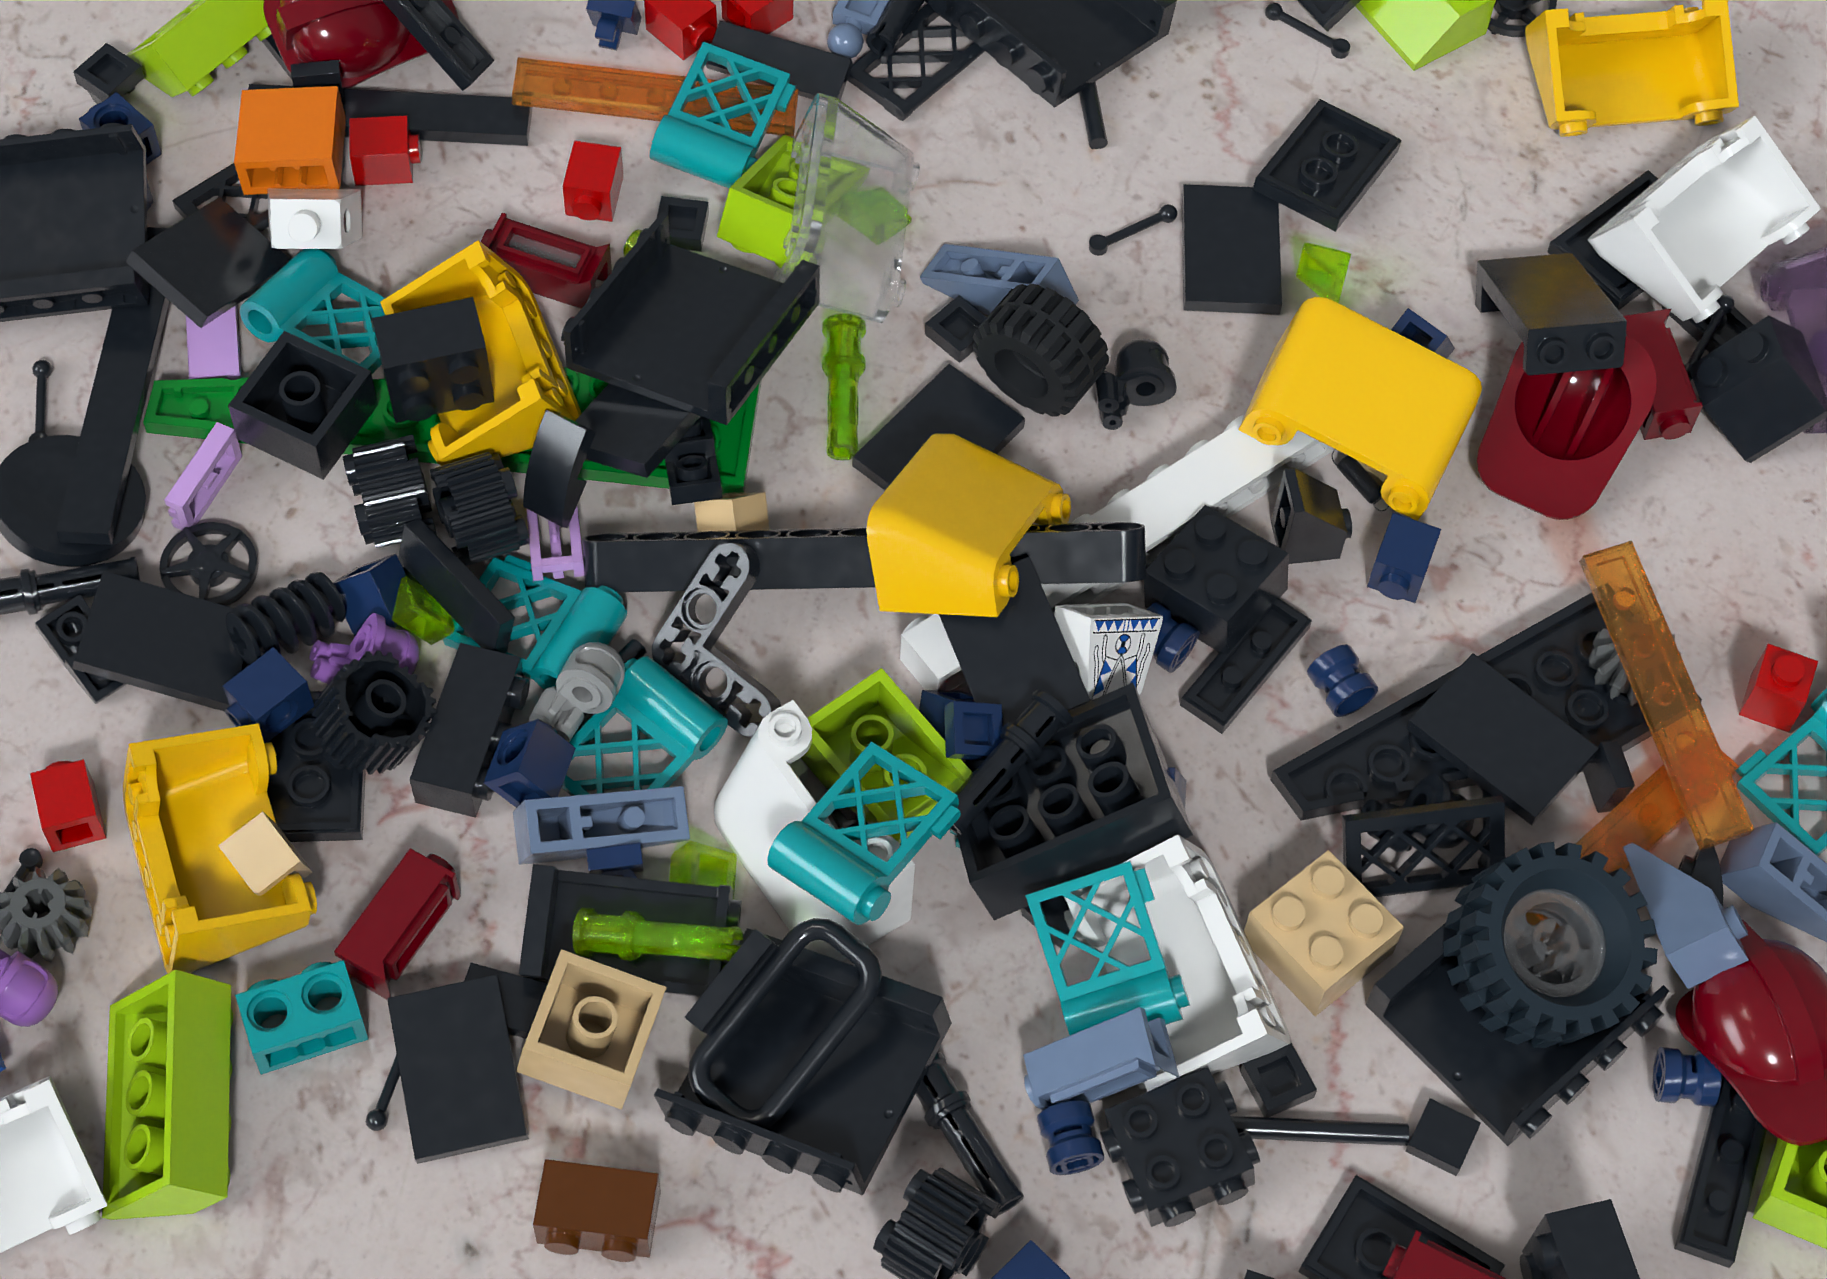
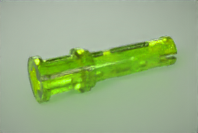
M843 313L829 316L822 324L823 335L827 338V353L823 356L821 365L829 382L826 453L830 458L842 461L850 460L851 456H854L859 451L858 383L859 377L862 376L866 368L865 357L861 354V339L866 334V323L861 317Z
M583 907L575 917L572 940L575 953L581 957H590L594 952L618 954L621 960L633 961L635 958L638 959L643 953L730 961L741 947V945L732 944H734V940H743V932L740 927L735 926L730 928L645 921L642 915L634 911H626L622 916L597 914L593 908Z

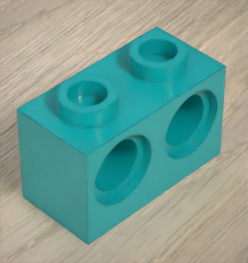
M344 960L335 963L318 962L306 967L301 974L280 981L276 979L262 980L251 985L246 992L235 995L250 1048L261 1075L369 1040ZM336 997L341 999L338 1005L330 1010L322 1011L315 1009L316 1005L324 998ZM280 1014L287 1016L284 1022L275 1028L261 1027L264 1020L272 1015Z

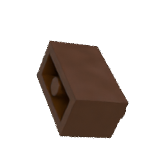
M545 1159L533 1221L537 1244H544L545 1249L563 1255L577 1254L579 1249L600 1251L603 1257L618 1262H631L636 1259V1256L650 1258L661 1194L659 1173Z

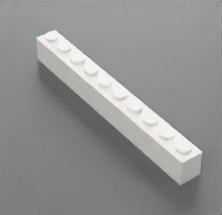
M1242 415L1233 420L1219 436L1209 442L1208 440L1199 441L1190 448L1185 457L1171 466L1168 464L1159 466L1148 476L1144 483L1131 491L1129 489L1119 491L1109 500L1107 506L1093 515L1083 514L1072 523L1131 522L1143 524L1145 526L1147 568L1204 505L1229 518L1281 484L1284 469L1296 468L1303 471L1331 453L1334 448L1299 430L1286 444H1263L1238 430L1245 416ZM1127 582L1041 585L1054 614L1056 605L1094 604ZM933 614L930 617L921 616L912 621L906 627L903 634H901L900 660L925 690L958 691L968 685L939 614Z

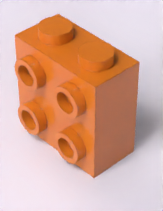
M338 86L242 90L234 164L244 195L268 194V188L340 189L346 116Z

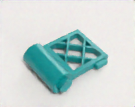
M703 42L668 115H665L658 125L650 149V159L730 188L758 160L755 158V155L776 110L786 112L796 88L795 85L789 84L791 74ZM709 60L727 67L731 76L708 83L703 69ZM760 79L775 85L771 94L752 99L745 83ZM698 81L700 86L695 88L696 83ZM737 87L744 103L722 110L714 94ZM706 97L714 113L696 117L683 112L688 102ZM764 108L762 114L760 115L758 110ZM750 113L756 127L750 137L732 130L727 120Z
M302 249L240 307V316L244 325L260 340L275 342L286 331L368 369L372 374L381 366L378 345L371 320L372 318L385 315L380 303L385 297L339 273L335 259L325 250ZM343 293L359 302L360 307L333 309L331 302ZM363 321L365 333L338 335L336 323ZM328 324L330 335L311 337L302 332V330L308 325ZM369 346L370 354L361 363L342 354V349Z
M509 554L504 561L493 558L479 579L490 591L500 577L519 584L520 593L499 599V601L508 610L526 606L530 621L513 626L510 641L535 634L537 643L527 659L521 658L522 669L525 677L535 680L544 690L556 687V680L573 650L588 642H600L610 645L627 618V610L623 605L624 601L613 589L600 586L599 588L586 587L581 591L544 576V580L533 581L531 563ZM549 597L563 601L557 612L535 618L531 603ZM452 619L441 636L446 646L457 650L460 643L480 647L472 638L462 635L465 630L454 619Z
M644 656L638 660L632 658L625 663L624 682L608 710L594 714L570 741V744L576 748L572 760L579 756L595 755L596 779L573 781L566 775L561 788L571 796L587 795L589 790H597L598 794L605 793L604 789L634 786V790H642L644 785H650L647 789L670 787L694 760L703 758L717 745L726 731L728 720L649 656ZM616 713H619L631 723V741L603 743L602 728ZM639 730L649 739L640 740ZM595 736V744H588ZM663 749L674 758L662 773L641 775L640 751ZM633 752L632 776L604 778L603 754Z
M1827 688L1811 704L1810 708L1816 713L1768 756L1759 749L1736 771L1742 777L1736 787L1769 819L1781 825L1817 856L1827 849V831L1819 839L1815 840L1799 825V810L1827 811V800L1799 799L1798 775L1827 777V766L1798 764L1797 747L1810 736L1826 751L1827 760ZM1789 755V764L1780 763ZM1766 774L1789 775L1790 798L1769 797L1756 783ZM1783 809H1790V816Z
M871 742L802 821H793L780 831L770 847L767 857L768 866L856 925H862L869 920L875 921L882 916L890 903L891 893L888 889L893 880L932 835L941 840L960 818V810L956 808L959 805L958 795ZM875 763L892 773L894 786L862 791L861 779ZM900 779L903 780V781H905V782L908 783V784H902V785H901V784H900ZM853 788H855V792L850 793V791ZM927 795L938 802L928 815L905 818L902 798ZM896 800L898 820L866 825L865 804ZM857 806L859 826L835 830L824 822L835 809ZM913 831L907 838V832ZM900 833L901 846L887 862L869 851L868 838ZM861 839V846L854 842V840Z
M1128 861L1025 895L1060 999L1069 1035H1073L1138 1007L1145 1009L1148 1022L1159 1017L1165 1020L1166 1025L1183 1020L1181 1008L1190 1006V1002L1181 975L1177 974L1170 977L1145 904L1155 900L1145 868L1134 871L1132 862ZM1123 875L1131 898L1121 917L1091 903L1101 882ZM1093 885L1086 900L1071 893ZM1062 895L1082 905L1068 934L1047 923L1041 905L1042 901ZM1133 906L1140 927L1126 921ZM1088 909L1117 923L1103 952L1074 938ZM1123 927L1144 937L1151 959L1129 966L1109 956ZM1052 935L1064 940L1058 954ZM1070 944L1099 958V961L1090 979L1068 986L1061 962ZM1105 962L1119 968V970L1098 976Z

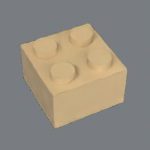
M1328 850L1249 912L1244 934L1252 951L1316 1017L1394 953L1404 926Z
M561 949L524 1044L516 1072L622 1110L667 987Z

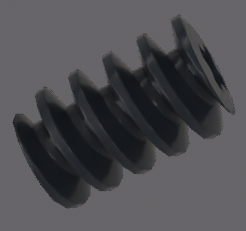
M313 572L305 580L297 579L292 581L287 588L278 587L269 593V596H257L251 601V604L241 603L237 605L232 612L226 615L225 621L235 650L249 666L261 657V651L264 655L274 647L281 654L279 643L287 653L293 654L299 650L298 637L305 645L311 646L317 641L316 630L325 638L333 636L335 633L333 619L337 622H343L346 610L337 588L329 577L322 572Z

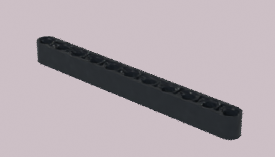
M1131 522L1032 524L1011 552V563L1030 557L1041 584L1124 583L1144 580L1146 578L1145 526L1140 523ZM867 528L606 533L582 538L585 588L606 586L616 592L686 591L711 551L723 543L746 544L757 553L760 561V573L750 590L875 587L867 542ZM739 557L727 558L725 563L731 568L727 577L729 575H740L742 570L736 565ZM711 581L710 584L720 588L723 582Z

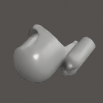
M588 642L577 647L563 666L556 680V687L547 688L541 694L530 715L529 721L539 719L541 722L551 725L557 730L558 735L570 743L584 719V713H602L608 710L614 702L625 678V664L622 657L615 649L600 642Z

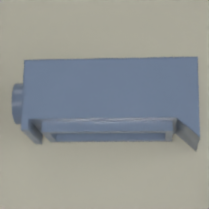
M1141 1007L1023 1055L1028 1073L1024 1078L1026 1092L1033 1104L1042 1110L1068 1101L1081 1100L1090 1104L1157 1077L1156 1071L1159 1070L1179 1077L1165 1020L1159 1017L1148 1022L1145 1009Z

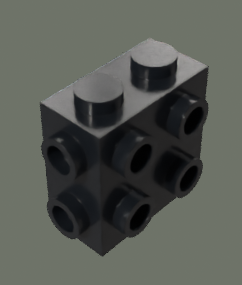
M1208 1067L1104 1110L1108 1129L1101 1131L1100 1135L1112 1163L1122 1160L1130 1178L1122 1182L1128 1202L1134 1214L1142 1211L1145 1212L1151 1227L1164 1222L1166 1227L1184 1223L1195 1216L1196 1208L1215 1200L1218 1205L1232 1203L1245 1196L1249 1192L1248 1187L1255 1184L1253 1165L1260 1163V1157L1248 1131L1238 1133L1230 1116L1237 1112V1107L1229 1087L1225 1081L1216 1084Z

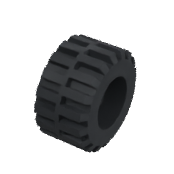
M1030 283L1028 286L1020 284L1011 289L979 326L973 336L975 340L973 350L978 356L976 359L987 373L986 375L1016 403L1042 415L1046 413L1050 416H1059L1060 414L1066 415L1070 413L1104 372L1109 363V356L1106 353L1108 351L1107 344L1101 338L1102 333L1098 327L1089 319L1090 317L1067 297L1059 295L1048 287L1044 289L1037 284Z

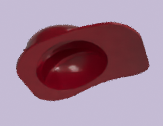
M264 0L263 3L266 23L290 74L291 64L339 60L344 89H347L391 68L428 54L382 0ZM442 0L459 20L452 0Z
M1627 336L1622 367L1542 375H1527L1523 370L1524 344L1521 342L1478 449V473L1482 482L1490 491L1555 520H1569L1579 517L1596 504L1649 414L1656 395L1657 377L1653 360L1641 344Z
M1742 920L1748 935L1741 938L1740 941L1749 960L1736 967L1722 971L1694 986L1693 990L1681 997L1675 1012L1677 1027L1683 1037L1720 1071L1745 1102L1753 1116L1769 1132L1787 1143L1798 1146L1811 1145L1827 1140V973L1804 951L1786 942L1762 939Z

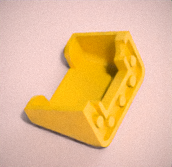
M1701 0L1702 9L1700 10L1698 7L1684 8L1683 5H1674L1669 10L1661 12L1584 17V12L1574 13L1569 17L1568 8L1543 11L1525 27L1527 50L1549 128L1559 130L1561 137H1571L1588 133V128L1689 119H1695L1696 126L1722 123L1724 121V114L1730 113L1739 107L1728 0Z
M479 240L380 301L384 314L389 315L470 297L474 299L487 350L494 402L482 404L473 410L462 411L458 409L438 414L441 423L430 429L432 440L428 441V448L440 466L485 452L491 454L498 452L500 458L532 449L546 410L558 412L574 421L582 414L533 292L514 268Z
M1313 297L1301 304L1275 346L1238 430L1266 445L1286 444L1294 437L1298 430L1387 475L1380 490L1382 499L1394 511L1418 521L1427 509L1475 410L1482 391V385L1479 378L1473 372L1333 300L1325 297Z
M942 433L931 435L873 504L869 512L867 542L879 610L886 612L998 617L1007 605L1010 597H1014L1018 591L1019 574L1017 567L1011 563V552L1033 523L1067 524L1071 515L1069 495L1063 493L1060 484L958 435Z
M259 723L128 744L123 780L124 811L167 974L175 969L191 973L305 928L309 923L310 915L317 912L314 887L310 881L303 883L299 873L289 874L266 893L258 896L250 889L218 846L262 811L275 822L267 788L269 775L276 774L277 760L272 743H264Z

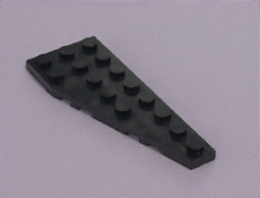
M1607 584L1478 656L1597 747L1601 742L1618 740L1623 752L1696 711L1702 702L1701 697L1678 670L1676 672L1677 678L1672 687L1663 690L1660 697L1655 699L1653 703L1642 696L1640 701L1632 706L1627 694L1620 693L1619 696L1611 699V686L1609 684L1595 685L1594 676L1597 670L1589 667V657L1594 648L1593 642L1596 635L1602 629H1608L1610 622L1615 620L1617 616L1626 623H1629L1631 617H1634ZM1459 667L1273 770L1271 782L1300 821L1361 809L1371 799L1381 804L1405 800L1414 787L1430 774H1437L1444 778L1450 790L1478 785L1406 729L1409 719Z

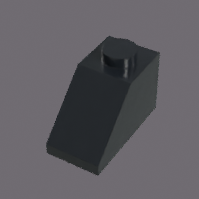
M1296 468L1284 469L1271 520L1276 546L1289 553V564L1340 559L1345 540L1352 536V520L1348 508H1341L1337 489Z

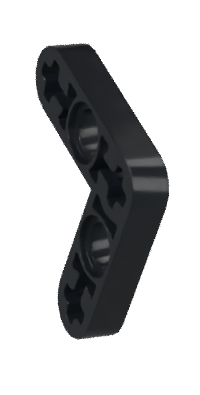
M723 543L711 551L657 634L652 645V658L728 720V725L736 732L744 736L753 737L761 722L750 723L751 711L743 704L731 703L738 697L748 704L761 703L762 705L758 712L765 718L770 712L781 707L780 701L770 690L716 649L714 644L756 582L760 573V561L757 553L746 544ZM728 557H739L736 564L742 570L739 576L729 575L727 577L731 569L725 563ZM711 581L723 582L720 588L710 583ZM705 594L711 596L717 606L714 619L707 624L702 623L695 613L697 600ZM692 630L701 633V637L688 635ZM672 642H684L681 651L686 655L685 660L673 661L676 653L671 648ZM715 667L722 669L727 677L726 690L718 697L713 696L706 686V677Z

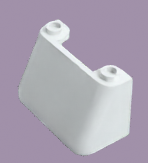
M1753 116L1707 140L1687 154L1592 234L1588 241L1601 258L1666 309L1672 308L1671 312L1679 319L1685 321L1692 318L1695 323H1699L1720 308L1717 300L1723 294L1720 289L1723 284L1768 245L1780 239L1787 245L1801 237L1810 229L1806 222L1821 208L1756 116Z
M791 700L762 719L715 801V823L721 835L790 931L799 923L813 918L830 919L845 927L868 946L911 920L915 864L912 860L889 885L888 891L891 893V900L886 911L877 920H869L862 925H856L768 866L767 857L770 847L780 831L793 821H802L817 804L802 784V781L808 779V769L800 759L808 752L812 744V727L795 701ZM827 818L824 822L835 829ZM889 835L868 838L869 851L885 862L901 846ZM861 839L854 840V842L861 846ZM822 940L812 941L805 946L806 949L840 961L847 959L829 943Z
M1176 835L1125 861L1132 862L1134 871L1142 868L1146 870L1155 900L1145 903L1169 975L1170 977L1177 974L1181 975L1190 1002V1006L1181 1008L1183 1020L1166 1025L1179 1077L1159 1070L1156 1071L1157 1077L1137 1084L1142 1090L1147 1088L1149 1092L1207 1067L1211 1074H1215L1267 1055L1290 1044V1036L1285 1022L1221 880L1205 852L1182 836ZM1124 876L1101 882L1091 903L1121 917L1131 898ZM1093 885L1071 893L1086 900ZM1065 897L1069 910L1064 912V917L1069 929H1071L1082 905ZM1133 906L1126 921L1140 927ZM1088 909L1074 937L1078 940L1085 938L1090 945L1103 952L1117 923ZM1123 927L1109 956L1129 966L1151 959L1144 937ZM1107 962L1104 964L1108 973L1119 970V968Z
M51 1076L0 1098V1253L52 1228L58 1229L65 1226L70 1235L100 1221L101 1217L98 1210L106 1207L108 1203Z

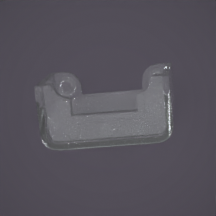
M817 93L793 138L791 157L795 158V163L800 164L792 224L783 244V248L786 249L785 256L787 259L781 269H776L773 280L784 283L801 260L820 265V303L818 306L883 323L892 306L898 308L901 305L906 290V279L900 278L910 191H913L917 183L920 164L914 162V153L844 102L836 97Z

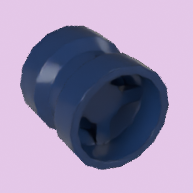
M1155 602L1146 609L1163 616L1153 656L1156 658L1157 665L1172 673L1189 656L1196 645L1200 632L1187 622H1176L1172 619L1170 610Z
M1347 644L1339 645L1326 651L1316 658L1307 670V675L1314 686L1323 689L1327 693L1326 704L1336 717H1343L1356 712L1368 704L1378 692V686L1370 674L1360 672L1358 667L1359 658L1352 647Z
M1659 1047L1653 1066V1093L1657 1102L1676 1103L1682 1098L1690 1099L1698 1106L1714 1107L1717 1104L1721 1088V1073L1700 1051H1697L1694 1055H1685L1677 1048Z
M1079 1100L1059 1103L1048 1107L1037 1115L1040 1135L1048 1139L1050 1148L1046 1153V1158L1052 1174H1076L1092 1169L1104 1161L1101 1142L1093 1136L1091 1130L1095 1121L1091 1104L1086 1101Z

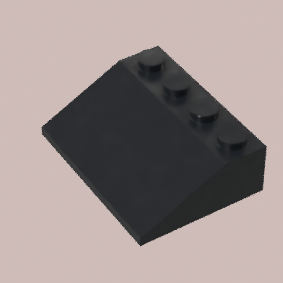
M1133 683L1069 710L1068 712L1072 716L1073 722L1067 728L1060 727L1043 746V756L1033 763L1026 762L971 823L964 835H957L969 883L993 920L1029 906L1025 896L1027 894L1119 865L1176 835H1180L1185 839L1193 836L1179 792ZM961 759L972 772L984 761Z

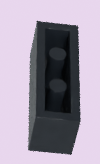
M460 643L436 706L437 712L432 717L431 726L427 731L410 776L415 803L476 818L482 800L489 801L494 791L484 784L485 777L503 731L514 727L513 724H510L515 709H523L529 693L530 681L524 678L521 657Z

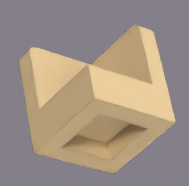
M766 492L724 493L721 499L694 502L697 531L770 530Z
M263 811L218 845L250 889L258 896L266 893L293 871L299 873L304 879L313 872L278 825Z

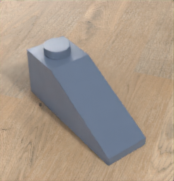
M944 244L920 276L923 284L954 299L961 296L975 309L987 315H990L1011 289L1020 284L1026 286L1030 283L1037 284L1044 289L1048 287L1059 295L1067 297L1075 305L1079 301L1059 258Z
M683 786L524 800L513 811L519 865L586 858V849L633 843H640L641 848L688 841L690 839Z
M1777 822L1733 833L1720 862L1723 884L1751 907L1827 942V863Z
M1633 842L1623 847L1638 887L1648 904L1646 907L1651 919H1654L1655 929L1664 953L1687 989L1749 960L1740 941L1741 938L1748 935V932L1733 905L1724 909L1712 889Z

